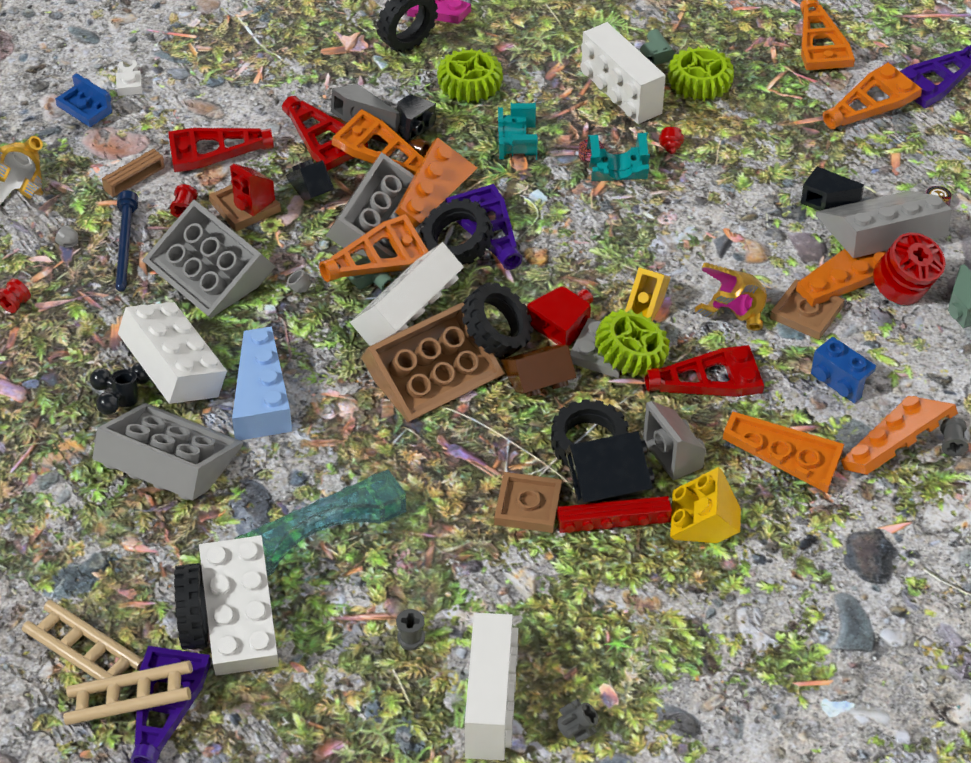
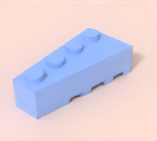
M272 326L246 330L243 333L232 415L235 439L240 441L292 432L290 407Z

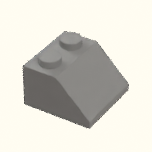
M653 401L647 402L643 438L649 450L674 481L703 468L706 447L700 438L697 439L692 433L688 422L685 419H681L674 409Z

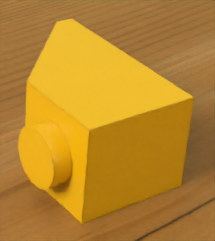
M639 267L625 312H628L630 309L635 314L642 312L644 317H652L653 322L663 304L671 276Z

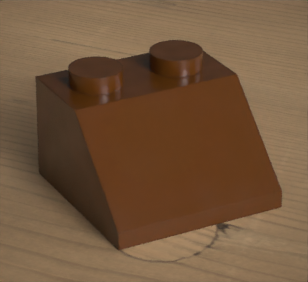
M549 345L500 360L501 366L515 392L525 393L526 397L543 393L542 388L552 385V389L568 386V380L577 378L568 345Z

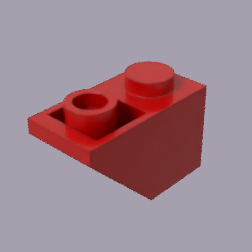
M234 163L230 166L234 204L239 210L245 211L254 217L275 201L273 180L255 169Z

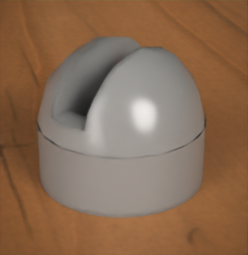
M64 225L57 232L55 242L62 247L72 248L78 243V233L69 225Z
M299 269L289 276L287 285L293 291L302 293L309 289L311 281L307 273L303 269Z

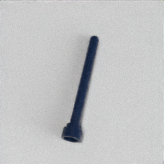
M130 190L122 191L117 196V207L121 212L115 287L119 292L125 291L127 285L132 213L138 208L139 199L138 195Z

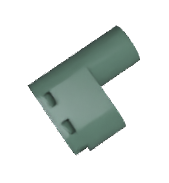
M658 29L651 30L647 34L649 42L641 46L640 52L654 65L669 62L673 59L674 50Z
M368 256L355 262L356 265L371 263ZM386 272L347 277L358 289H363L375 283L384 291L394 281Z

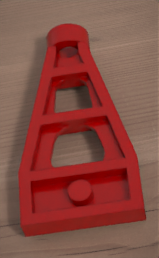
M290 96L283 102V112L291 118L311 157L316 162L323 160L327 171L355 158L333 146L332 140L320 145L315 138L328 130L336 134L345 124L305 101H301L296 96ZM311 118L320 122L310 128L303 124L304 121Z
M187 128L168 131L174 172L200 169L258 149L267 150L274 148L271 128L262 130L260 128ZM225 139H244L245 141L229 148L224 145ZM201 140H214L219 143V147L214 151L200 154L197 152L196 144Z
M749 345L721 348L663 368H651L647 370L648 375L644 377L647 391L659 390L660 392L732 397L762 394L764 391V383ZM719 364L724 365L730 380L727 382L711 381L707 378L705 369ZM691 370L696 371L699 382H681L679 380L678 374Z

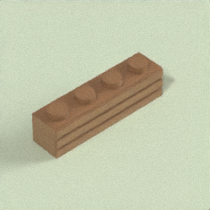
M155 149L145 152L140 157L133 159L131 162L103 177V189L114 198L120 192L129 189L164 169L163 155Z

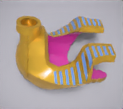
M707 262L704 263L702 271L719 280L721 286L709 304L700 303L695 307V312L707 318L719 310V308H728L735 314L738 320L746 321L747 329L753 331L761 330L763 328V321L760 320L761 312L767 300V293L761 282L751 274L723 268Z

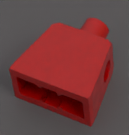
M560 286L527 304V314L531 315L532 318L530 324L557 345H568L569 347L580 335L588 318H590V304L593 302V296L586 289H582L575 294L566 287Z

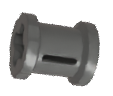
M947 418L940 425V431L944 435V441L941 446L942 451L946 455L960 456L968 451L969 445L964 434L967 430V425L963 419Z
M414 609L402 611L396 619V625L399 630L397 634L398 644L405 650H416L425 642V632L422 630L425 625L424 616L421 612Z

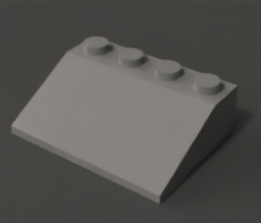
M381 152L326 236L345 248L382 222L398 217L399 215L395 211L414 175ZM423 222L415 228L420 238L422 237L420 233L421 227H424ZM386 238L373 245L380 258H394L398 256ZM363 249L355 252L356 254L367 256Z
M905 191L816 211V217L853 258L886 251L900 235L909 232L923 234L932 240L948 236L952 209L938 195Z
M195 200L190 203L142 260L209 318L214 317L258 288L276 267Z
M144 403L97 428L92 459L103 463L106 468L117 469L127 473L133 479L149 482L155 488L176 493L182 499L194 500L211 488L242 448L243 442Z

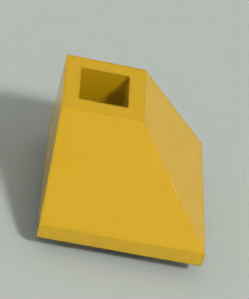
M719 467L673 490L670 531L672 539L719 543L740 533L741 508L722 469Z

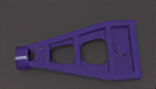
M971 45L954 53L910 65L900 71L922 88L921 96L914 100L925 109L940 101L971 71ZM953 63L960 69L953 73L945 66ZM935 72L944 80L939 85H935L925 78L923 74Z
M494 184L447 197L446 203L451 202L452 199L463 201L465 198L470 199L472 203L474 201L478 202L486 212L494 211L496 219L491 221L493 225L492 230L494 232L502 229L505 236L494 240L491 239L492 244L488 250L499 259L506 270L515 269L521 264L522 255L517 249L505 200ZM468 219L456 221L471 235L474 234L477 226L475 221Z
M148 646L139 671L188 660L191 661L192 673L181 675V685H183V688H190L191 699L137 711L135 747L130 759L131 763L158 762L162 749L203 688L211 664L210 655ZM168 678L151 681L150 695L154 694V685L157 681L168 683ZM149 711L170 714L163 728L146 726Z

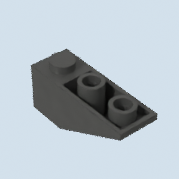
M356 83L332 89L331 112L343 121L349 122L363 109L382 120L398 134L400 112Z

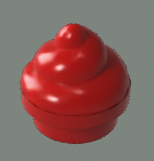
M678 127L663 128L659 135V143L668 153L674 154L684 142L682 130Z

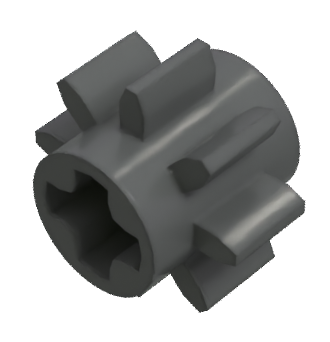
M576 699L559 709L562 716L558 718V727L566 738L572 739L575 737V740L579 743L597 732L593 726L598 724V715L589 703L581 704L579 699Z

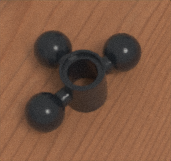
M139 362L134 364L131 370L121 369L111 374L105 368H98L91 373L90 383L93 388L99 391L108 388L112 389V393L104 392L98 396L96 407L99 412L104 415H111L119 407H130L138 402V384H146L151 380Z

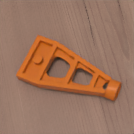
M803 0L800 4L803 15L801 57L805 69L819 70L854 67L855 58L849 42L823 7L819 5L818 0ZM810 23H823L825 28L811 29ZM830 38L834 45L813 46V39Z
M888 62L870 72L839 103L823 112V120L828 128L835 129L839 126H845L903 107L921 96L922 88ZM877 86L889 98L875 101L867 92ZM858 99L867 108L855 111L849 105Z
M363 109L332 137L333 146L352 157L374 163L381 152L389 157L398 149L409 158L404 163L392 160L413 175L416 174L424 159L422 155L386 123ZM374 135L381 136L388 143L382 151H375L366 148L364 145Z
M404 214L382 222L331 256L330 259L321 261L319 263V270L326 282L341 277L403 271L429 251L407 215ZM386 238L398 256L394 258H380L373 245ZM363 249L371 263L356 265L350 255Z

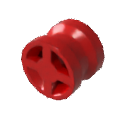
M15 278L7 282L6 288H0V306L10 313H15L20 308L21 303H26L31 298L30 291L26 285Z

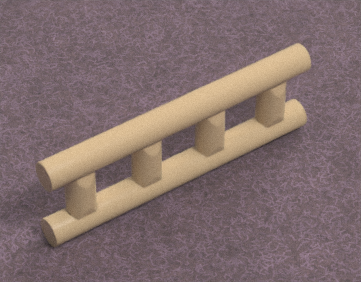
M48 600L45 603L44 610L49 614L38 625L31 621H26L22 626L24 633L96 680L122 675L129 666L139 671L143 662V658L53 600ZM59 621L72 628L61 640L48 633ZM82 636L96 643L84 656L71 648ZM106 651L119 658L108 671L95 664Z
M188 660L67 686V696L69 699L76 698L75 711L64 713V723L72 725L190 700V688H181V675L192 673V663ZM168 678L167 691L150 695L151 681ZM137 685L136 698L119 701L120 688ZM107 691L106 704L89 707L90 694Z

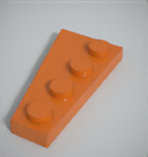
M843 249L797 283L796 291L803 298H806L807 302L813 307L817 303L821 304L828 301L834 295L838 297L874 283L873 272L875 265L886 252L882 251L853 258L846 249Z
M732 411L723 433V439L825 493L829 491L844 449L843 443Z

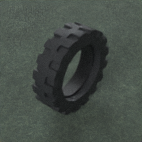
M388 0L384 4V10H381L379 13L380 19L377 20L376 25L379 28L377 34L394 51L405 52V50L410 51L414 49V46H419L423 43L422 40L424 38L427 39L430 35V30L436 24L434 21L438 17L436 12L438 6L435 0ZM419 5L418 13L413 23L405 31L396 34L397 25L404 13L410 8Z
M465 198L463 201L452 199L449 203L443 202L439 208H434L430 212L429 217L424 219V227H421L420 230L421 240L428 251L439 245L437 243L438 236L447 225L462 219L475 221L477 223L476 230L470 239L463 244L447 247L462 265L466 263L468 265L475 262L474 259L477 257L481 258L485 254V249L490 248L492 244L490 240L494 237L493 225L486 210L478 202L474 201L472 203L470 199Z
M488 282L478 287L465 298L463 302L465 305L462 306L461 310L464 314L462 320L464 325H467V333L470 337L473 336L474 342L478 347L482 346L488 354L494 353L495 357H502L503 355L509 357L531 340L530 334L533 333V326L530 323L532 318L531 315L527 314L528 309L526 305L520 302L521 298L516 293H511L510 288L506 286L501 287L499 283L495 282L491 285ZM484 303L495 306L502 312L508 321L511 337L500 334L492 327L486 317Z
M590 399L582 400L581 403L575 401L569 403V407L561 408L559 415L554 416L551 427V448L555 450V456L558 460L562 459L564 465L569 467L565 450L574 443L566 437V433L578 424L593 423L607 428L613 436L629 433L628 422L624 421L623 413L617 412L615 410L616 407L611 404L607 406L603 404V401L599 400L590 402Z
M196 563L175 566V611L182 650L207 648L208 619L201 565Z

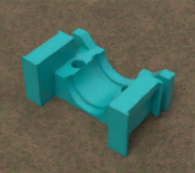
M511 102L510 115H503V107H498L499 159H504L506 154H512V156L513 154L536 155L537 160L538 136L537 134H526V128H536V102Z
M648 132L638 133L636 147H631L629 151L622 154H610L605 149H600L598 135H588L587 149H591L589 168H592L591 181L647 179L650 158L647 144Z

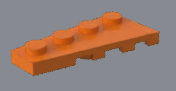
M437 137L429 147L395 213L399 216L406 214L412 225L416 228L477 167Z
M907 396L841 460L844 470L868 475L896 456V449L911 446L917 442V435L925 430L932 432L939 427V420L945 416L951 419L957 415L956 405L917 396Z

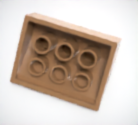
M463 302L369 346L361 357L374 382L408 423L505 374L494 354L486 353L482 346L478 347L474 342L473 336L470 337L467 333V325H464L462 320L464 314L461 310L462 306L465 305Z

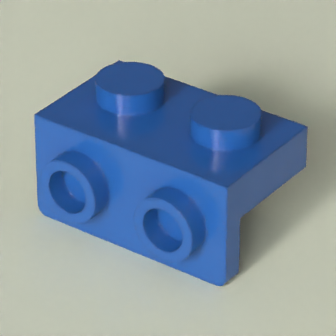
M77 73L72 75L74 87L55 98L57 107L88 127H92L112 113L110 94L105 89H101L89 79Z
M831 337L815 350L811 374L855 404L862 398L865 380L875 372L876 365L835 337Z

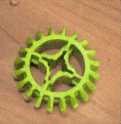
M699 46L696 49L688 47L687 51L680 50L679 54H674L673 59L670 60L668 82L671 84V89H676V93L683 94L684 98L692 97L694 101L696 99L705 101L706 98L714 100L715 96L722 97L723 93L729 91L734 80V68L731 58L726 57L725 53H718L717 49L710 50L708 46L705 49Z
M462 48L460 52L453 51L452 55L447 54L445 59L440 60L437 78L439 88L442 89L443 94L449 95L450 99L457 98L458 102L466 100L467 103L475 100L478 103L479 99L488 100L489 96H495L496 91H500L503 72L501 62H498L496 56H491L490 52L483 53L482 49L475 51L473 48L470 50Z
M620 309L618 312L612 311L602 319L595 333L594 346L598 348L597 355L604 357V363H610L612 370L616 368L621 370L622 376L625 373H630L633 378L636 375L644 378L648 375L647 370L663 367L669 355L670 340L666 338L667 332L660 330L661 323L652 322V317L646 318L642 312L635 314L632 309L628 312Z

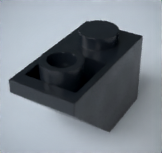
M412 94L398 101L397 111L400 112L398 132L402 139L409 142L433 127L436 121V103Z
M314 159L293 166V172L286 175L287 180L304 201L334 190L323 160L317 163L314 162Z
M817 166L803 184L801 204L821 211L860 202L865 184Z

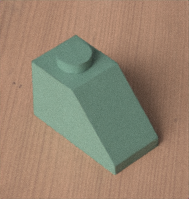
M965 264L959 267L948 307L951 317L962 328L971 326V271Z

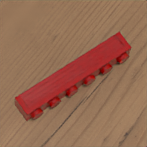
M669 496L557 507V522L560 533L637 525L645 526L658 523L664 524L671 522L672 509Z

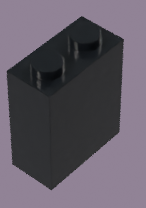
M639 431L572 444L565 450L578 505L609 502L647 494L653 489L652 484L655 483L654 473L651 467H647L645 459L648 453L647 445L644 438L640 439Z

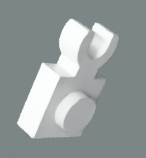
M132 60V66L124 67L123 61L119 62L120 73H116L118 96L143 94L141 72L138 71L136 60Z

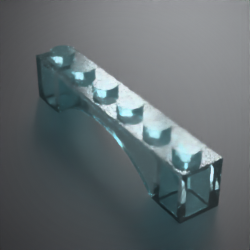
M387 469L381 473L373 474L352 486H347L328 497L320 498L306 507L294 510L273 522L265 523L261 527L239 535L234 539L262 535L267 576L274 573L279 562L291 548L317 531L345 523L369 522L381 524L407 512L406 493Z

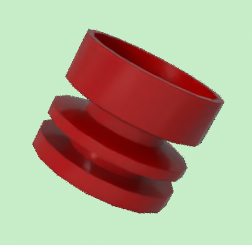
M912 232L902 234L893 242L891 247L875 265L873 272L874 283L883 296L896 304L911 305L917 303L944 273L946 265L944 254L938 244L923 234Z

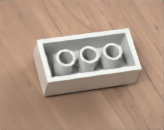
M608 22L584 31L583 43L581 45L582 63L580 65L582 73L590 78L600 90L610 97L613 103H616L637 124L662 114L665 74Z
M443 242L412 263L350 321L351 325L369 346L409 327L407 324L411 320H416L426 311L424 307L434 303L442 296L441 291L444 288H449L459 279L456 274L464 268L463 265Z
M175 302L125 307L118 335L169 404L219 397L227 370Z
M262 535L199 544L215 675L279 667Z
M474 613L465 713V758L504 761L505 748H512L514 692L516 690V665L518 659V628L512 627V614Z

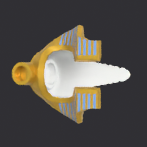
M31 136L24 143H12L0 147V205L13 190H19L20 194L28 199L33 194L40 196L44 194L42 190L40 157L38 151L43 147V143L39 137Z

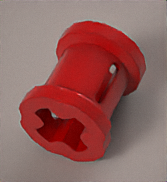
M187 184L178 185L174 191L175 200L170 204V213L174 217L179 218L193 200H197V190Z

